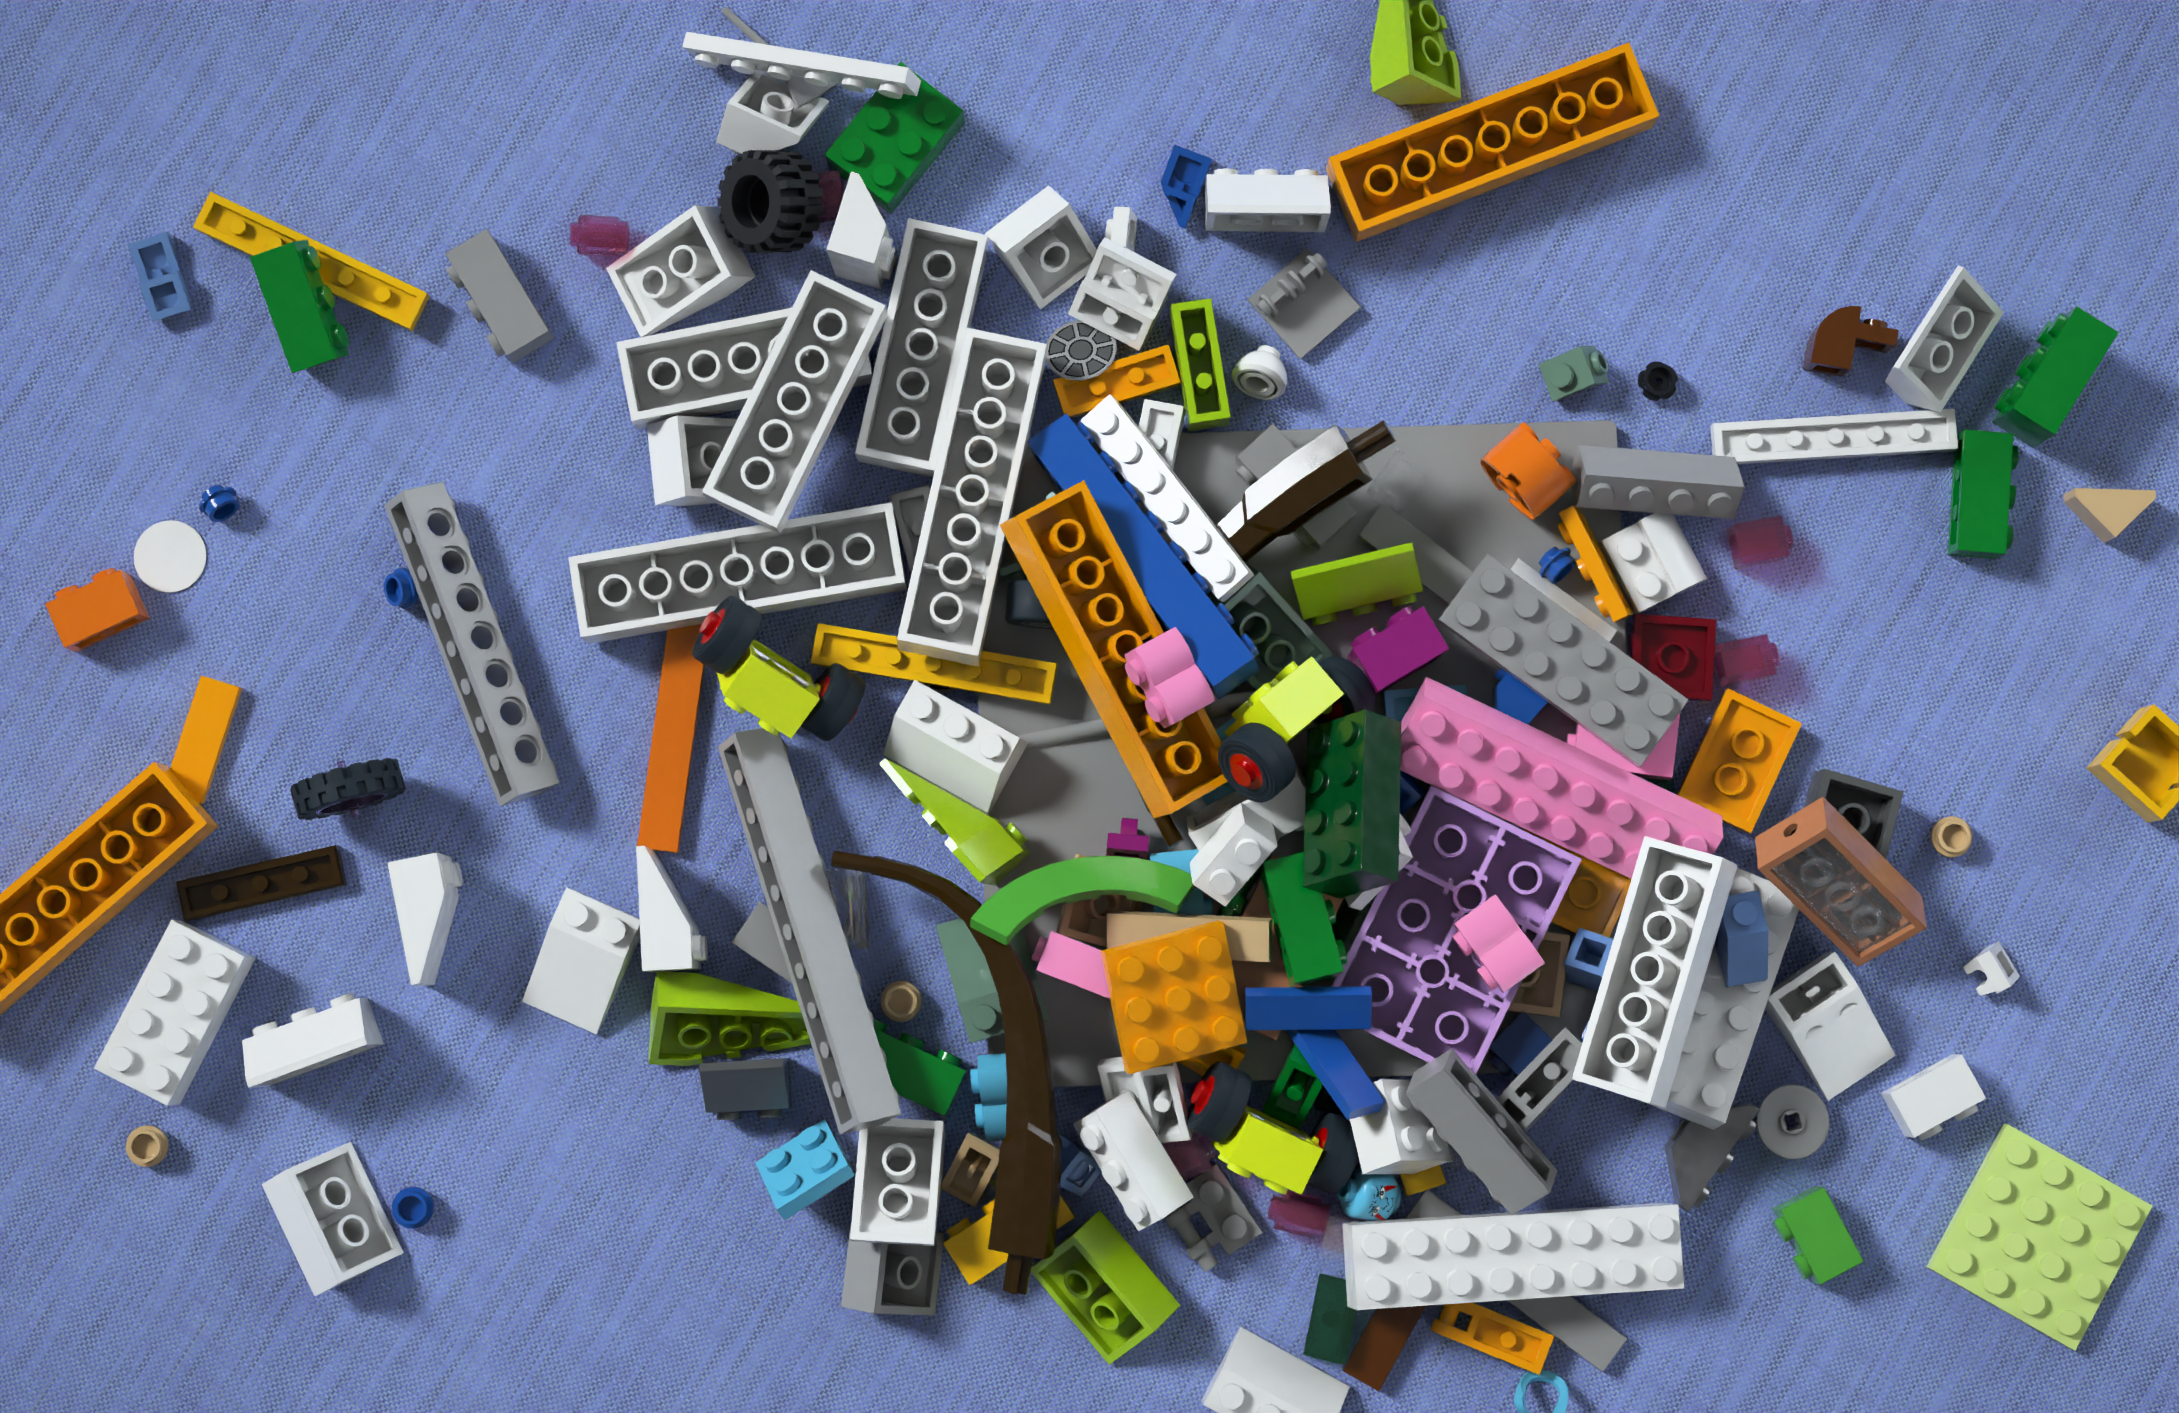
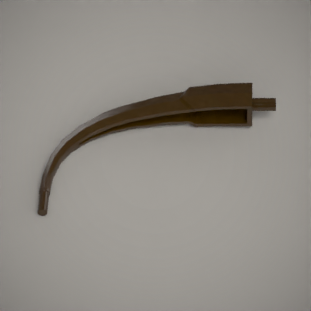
M1383 420L1350 440L1340 426H1332L1289 455L1246 489L1242 501L1216 525L1217 528L1246 563L1277 537L1292 534L1332 505L1372 481L1373 478L1363 461L1396 442L1392 431ZM1189 561L1183 564L1191 575L1196 572ZM1159 622V624H1160L1162 630H1163L1164 632H1166L1165 628H1164V627L1161 625V623ZM1138 789V792H1139V794H1140V796H1141V798H1142V801H1143V803H1144V805H1145V807H1146L1148 813L1151 814V812H1150V810H1149L1147 804L1145 803V801H1144V799H1143V797H1142V795H1141V793H1140V791H1139V789ZM1170 814L1153 818L1169 848L1176 846L1184 840Z
M834 851L831 861L832 867L867 872L875 876L904 882L944 903L965 922L986 958L1000 1002L1004 1025L1007 1072L1006 1137L999 1151L996 1194L988 1249L1008 1253L1003 1291L1016 1295L1018 1293L1026 1295L1032 1258L1047 1259L1054 1254L1060 1204L1062 1139L1057 1133L1054 1082L1043 1015L1034 985L1011 940L1007 945H1004L970 927L971 917L982 904L952 881L918 866L881 856L872 857Z

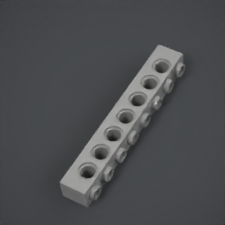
M444 482L401 491L384 506L499 807L541 795L559 784L556 776V767L544 745L541 727L534 719L529 706L526 688L520 682L514 667L512 652L508 645H506L499 628L497 613L491 607L484 589L482 574L477 570L469 550V540L459 524L455 513L454 501L448 495ZM486 676L491 680L492 685L488 682ZM501 714L505 717L507 723L502 719ZM515 751L519 754V756L521 757V760L518 759V757L516 756Z

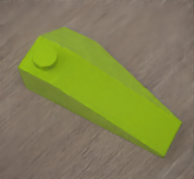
M1380 0L1370 53V80L1373 93L1398 105L1450 103L1461 100L1458 61L1455 51H1447L1442 31L1448 28L1444 16L1438 15L1433 0Z
M885 758L879 763L913 804L917 806L920 803L923 806L922 817L927 823L943 836L946 834L950 836L944 843L979 883L996 886L1031 853L1024 845L1028 838L1013 822L1006 825L999 819L892 760Z
M656 971L651 1002L649 1064L692 1066L703 1063V1057L726 1053L727 1058L731 1059L741 1057V1050L763 1047L767 1051H774L811 1044L799 1003L796 1000L699 973Z

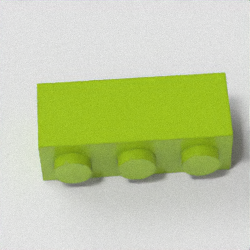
M1208 298L1171 304L1169 315L1184 407L1186 408L1188 432L1228 426L1231 416L1212 300Z

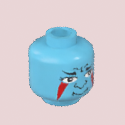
M1357 1165L1345 1185L1337 1191V1196L1340 1200L1341 1208L1347 1216L1365 1221H1381L1388 1219L1390 1215L1397 1211L1401 1201V1190L1392 1174H1362L1361 1165Z

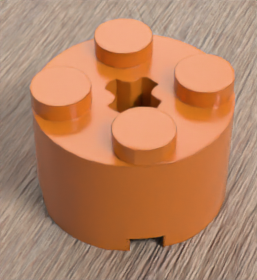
M1522 422L1486 453L1481 459L1480 464L1499 491L1503 489L1511 497L1508 501L1525 517L1534 520L1575 485L1577 479L1563 464L1559 465L1556 461L1561 457L1558 449L1547 438L1539 442L1535 432L1525 422Z

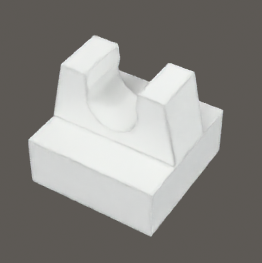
M1999 941L1984 948L1983 951L1963 967L1967 974L1976 970H1981L1986 974L1987 980L1976 988L1980 996L1992 992L1999 993L2011 987L2020 977Z

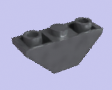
M1751 1104L1731 1106L1726 1123L1714 1130L1684 1118L1665 1145L1674 1203L1678 1204L1679 1208L1689 1211L1692 1206L1698 1208L1704 1202L1711 1190L1707 1186L1716 1172L1722 1174L1732 1162L1734 1154L1730 1151L1739 1138L1743 1141L1746 1140L1755 1129L1757 1120L1754 1117L1759 1111L1757 1107Z

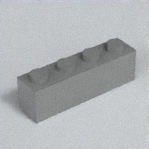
M1578 445L1570 470L1577 479V483L1571 487L1576 507L1734 519L1745 488L1735 457Z
M1453 1049L1448 1050L1430 1063L1414 1071L1406 1091L1411 1104L1435 1126L1439 1137L1455 1149L1461 1156L1466 1168L1481 1179L1497 1203L1502 1204L1513 1215L1551 1192L1558 1170Z

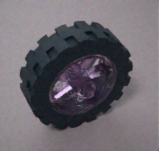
M391 758L369 760L366 763H354L347 767L345 760L337 762L338 768L331 769L326 773H318L313 775L312 778H305L293 784L290 788L299 820H312L317 817L318 819L326 818L331 815L345 814L350 811L351 818L360 816L358 810L369 805L380 804L384 800L393 799L397 795L403 794L406 790L398 760Z

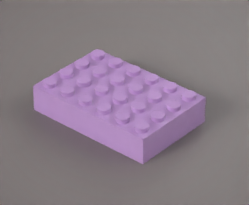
M1431 785L1410 827L1411 832L1405 837L1413 858L1398 872V882L1386 885L1377 894L1347 955V964L1342 965L1344 971L1336 977L1332 987L1371 986V1029L1362 1030L1428 1063L1448 1050L1453 1049L1476 1075L1522 980L1504 993L1498 987L1491 991L1477 972L1482 967L1477 957L1473 953L1466 957L1454 941L1452 936L1458 932L1454 927V923L1496 894L1537 950L1582 859Z

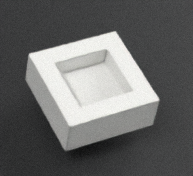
M1114 207L1113 219L1107 220L1106 238L1134 252L1138 217L1130 207Z

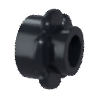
M1651 362L1646 366L1645 371L1643 370L1639 373L1638 386L1643 389V395L1649 400L1668 399L1676 391L1677 374L1671 366L1662 362ZM1655 378H1659L1661 380L1660 385H1656L1654 383Z

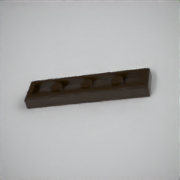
M338 845L176 881L184 922H190L347 886L340 848Z

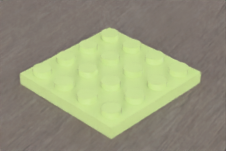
M2003 1124L1926 1268L2075 1351L2153 1206L2011 1125Z

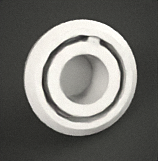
M1267 345L1260 346L1257 351L1243 356L1236 363L1231 374L1233 382L1243 393L1262 400L1282 396L1287 385V373L1284 364L1280 360V353L1277 349Z

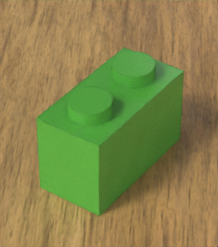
M1814 1186L1772 1208L1777 1216V1219L1773 1220L1774 1227L1784 1243L1791 1242L1797 1254L1792 1258L1804 1280L1810 1278L1811 1282L1821 1285L1864 1262L1824 1187Z

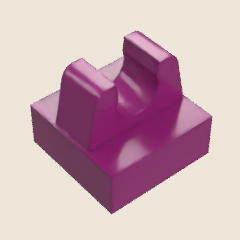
M1122 818L1120 834L1108 833L1106 856L1133 857L1147 860L1149 836L1137 835L1138 819Z

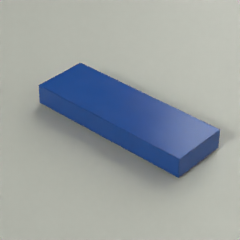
M1371 986L1245 988L1246 1030L1371 1029Z
M1335 1029L1286 1030L1347 1120L1381 1111L1385 1100Z

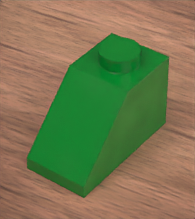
M1293 1043L1262 1112L1300 1129L1323 1084L1295 1043Z

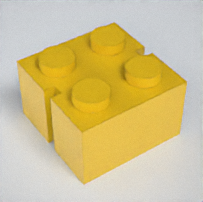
M2152 704L2139 708L2115 735L2119 739L2110 741L2086 767L2087 770L2147 823L2163 820L2179 802V726L2156 705Z

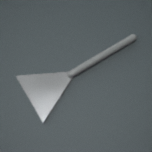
M724 7L722 9V14L753 42L769 45L729 8ZM791 76V80H785L797 109L838 85V83L828 82V85L825 87L817 86L806 82L803 77Z

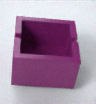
M1411 606L1402 609L1391 616L1390 620L1385 623L1388 628L1378 633L1377 629L1373 627L1356 637L1354 642L1351 643L1353 648L1346 658L1359 667L1367 676L1374 689L1375 697L1438 660L1449 650L1424 606L1416 611H1413Z

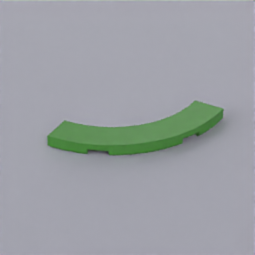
M1091 856L1069 859L1033 870L998 890L971 917L970 927L1007 945L1024 926L1042 915L1043 910L1062 902L1069 904L1082 900L1100 898V895H1126V899L1146 902L1177 914L1196 886L1192 884L1190 873L1155 861L1122 856Z

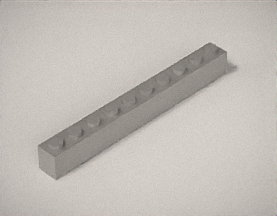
M764 728L735 732L719 745L718 749L839 1134L842 1135L883 1125L901 1114L899 1096L896 1089L892 1086L888 1074L886 1055L879 1045L874 1030L873 1014L867 1008L861 989V977L855 969L850 955L849 939L846 932L842 929L836 911V898L829 889L824 873V861L818 853L813 839L812 823L805 814L800 798V786L797 779L793 776L790 767L787 745L781 738L780 733L778 736H775Z

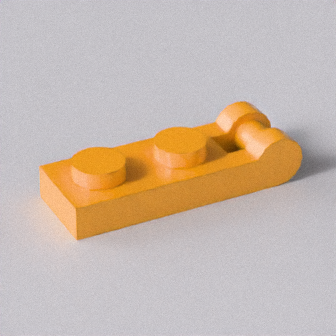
M1476 1303L1444 1304L1439 1320L1434 1319L1430 1329L1437 1334L1540 1375L1554 1339V1335ZM1460 1311L1471 1315L1465 1330L1454 1326Z

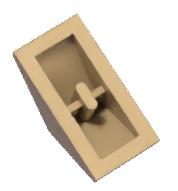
M2074 488L2064 494V503L2103 543L2117 537L2156 499V490Z
M969 1131L942 1181L941 1189L976 1207L998 1166L1000 1147Z

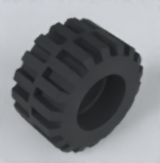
M748 150L743 152V155H737L732 159V166H727L723 172L725 179L720 180L718 189L721 190L720 198L717 197L718 206H721L720 221L726 225L725 233L728 238H734V245L738 248H744L746 252L774 253L798 251L804 248V243L811 242L814 238L813 231H818L821 224L818 219L819 215H823L824 206L821 205V197H824L823 188H819L818 185L820 181L817 172H812L813 165L808 159H802V155L797 152L778 150Z

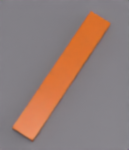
M702 624L667 630L637 846H646L656 851L679 853L705 669V665L696 660L692 655L693 647Z

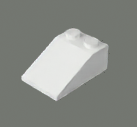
M694 205L606 268L640 337L650 336L726 298L755 278L742 249L734 245V238H728L725 233L726 225L721 223L719 217L721 214L720 207Z
M636 846L642 971L653 973L656 971L701 970V961H707L708 957L706 936L699 935V928L655 850L646 846Z
M437 852L388 863L410 982L413 986L435 985L459 898L457 887L463 885L458 862L452 863L451 856Z
M566 887L547 930L522 1002L594 1034H598L640 940V918Z
M893 1118L883 1125L859 1130L850 1241L934 1246L946 1138L943 1121Z

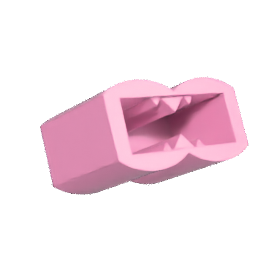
M1176 627L1125 653L1127 661L1125 669L1128 677L1135 685H1140L1144 690L1147 698L1145 707L1148 714L1155 722H1160L1164 728L1175 724L1215 701L1206 678L1195 664L1188 644Z
M1496 894L1454 923V927L1458 931L1452 936L1454 941L1466 957L1471 953L1477 957L1482 965L1477 972L1491 991L1498 987L1504 993L1545 964L1540 954Z

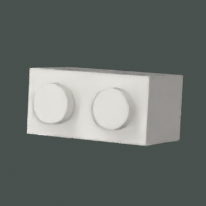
M1240 803L1191 860L1192 884L1223 906H1226L1277 847L1273 824L1243 803Z
M1951 1054L1881 1093L1904 1136L1912 1138L1918 1136L1920 1141L1942 1131L1943 1129L1940 1124L1953 1116L1956 1121H1959L1978 1111L1976 1104L1986 1099L1961 1054Z

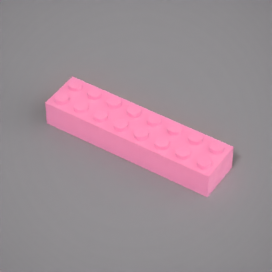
M1425 677L1401 721V771L1631 879L1644 836L1712 855L1723 839L1721 815L1428 677Z

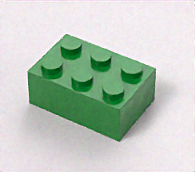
M900 61V63L897 65V66L907 67V66L904 65L901 61ZM915 72L913 73L921 80L917 96L903 94L901 99L884 96L877 90L825 153L828 167L847 182L851 172L858 173L874 203L889 215H891L965 124L964 111Z
M2077 306L2065 315L2060 312L2053 322L2048 321L2037 336L2035 341L2041 345L2032 355L2028 354L2018 366L2014 375L2018 376L2019 380L2015 382L2011 389L2006 388L1996 401L1994 409L1999 412L1992 423L2008 433H2014V437L2032 448L2054 436L2119 332Z

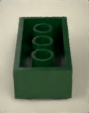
M1364 709L1307 729L1303 887L1340 899L1398 882L1401 722Z

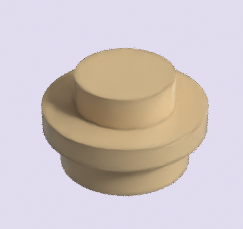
M1953 816L1942 818L1934 824L1931 830V844L1942 856H1960L1972 844L1971 828L1961 818Z
M896 981L889 984L881 995V1008L884 1014L897 1022L913 1019L920 1011L922 1005L919 990L913 984L906 981Z
M151 1125L141 1126L133 1130L126 1142L128 1157L133 1163L142 1167L159 1164L167 1155L169 1148L165 1133L158 1127Z

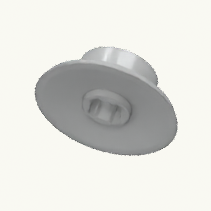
M1786 1085L1775 1089L1764 1099L1758 1111L1757 1128L1761 1140L1771 1152L1786 1159H1801L1813 1154L1825 1141L1829 1130V1115L1824 1102L1814 1091L1800 1085ZM1794 1114L1795 1128L1786 1129L1784 1117Z

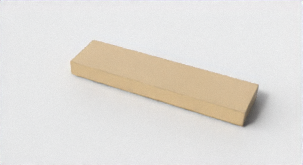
M1110 910L1107 913V949L1220 920L1225 926L1231 960L1270 962L1272 960V918Z

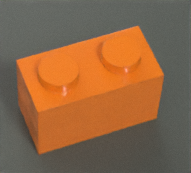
M115 568L103 570L92 576L93 582L80 588L78 585L63 588L54 594L56 599L45 603L64 648L78 652L150 619L130 574L122 570L116 571Z

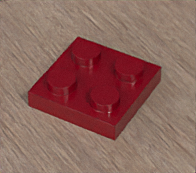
M1634 614L1632 618L1630 657L1688 700L1711 701L1713 693L1716 619Z

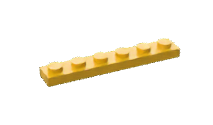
M211 191L193 225L196 231L249 256H254L294 241L308 240L309 245L313 246L319 255L321 268L318 270L323 284L330 288L333 295L413 332L430 298V295L425 291Z
M820 623L817 624L810 662L813 665L824 667L838 663L849 671L912 682L915 679L924 684L1048 705L1052 703L1058 670L1057 663L982 651L978 667L898 650L897 636Z

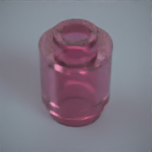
M580 214L578 222H571L570 246L577 247L578 255L617 257L618 253H628L630 242L629 221H620L619 217Z
M1288 1190L1286 1195H1272L1267 1219L1274 1220L1273 1229L1308 1238H1312L1313 1235L1323 1237L1328 1221L1330 1204L1321 1202L1320 1197L1303 1193L1301 1195Z

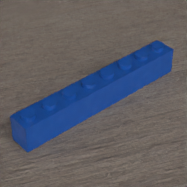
M1066 413L1027 441L1034 458L1060 492L1083 480L1085 481L1156 618L1166 631L1174 627L1178 629L1190 648L1195 664L1203 673L1213 693L1218 699H1221L1259 672L1255 656L1259 654L1257 648L1245 633L1239 637L1232 629L1231 625L1235 621L1221 602L1216 606L1207 596L1211 590L1198 572L1191 575L1183 564L1188 560L1174 541L1170 544L1165 542L1160 535L1164 529L1151 511L1146 514L1141 511L1137 505L1141 501L1140 497L1128 481L1122 484L1114 475L1118 470L1107 453L1103 451L1098 454L1094 450L1091 443L1095 440L1083 422L1080 421L1075 425Z

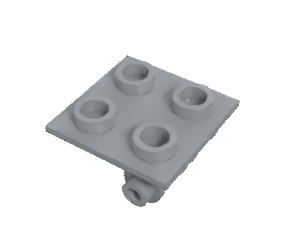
M1309 248L1305 249L1247 299L1300 360L1361 308L1325 268L1327 266L1325 259L1319 253L1314 255Z

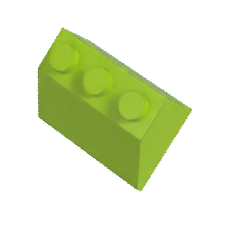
M1412 542L1290 571L1303 620L1312 618L1313 626L1336 621V612L1352 609L1353 616L1377 611L1376 603L1392 599L1393 607L1416 602L1415 593L1423 592Z
M1100 1210L1054 1248V1254L1050 1258L1039 1260L1030 1271L1109 1365L1155 1332L1180 1306L1168 1289Z

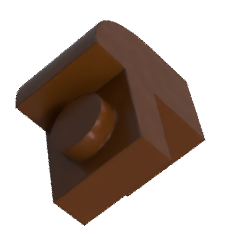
M1848 306L1835 310L1811 333L1806 347L1803 370L1843 377L1851 370L1855 347L1888 353L1897 344L1899 330L1887 328V322L1876 319H1865L1863 323H1860L1859 319L1862 308L1860 306Z

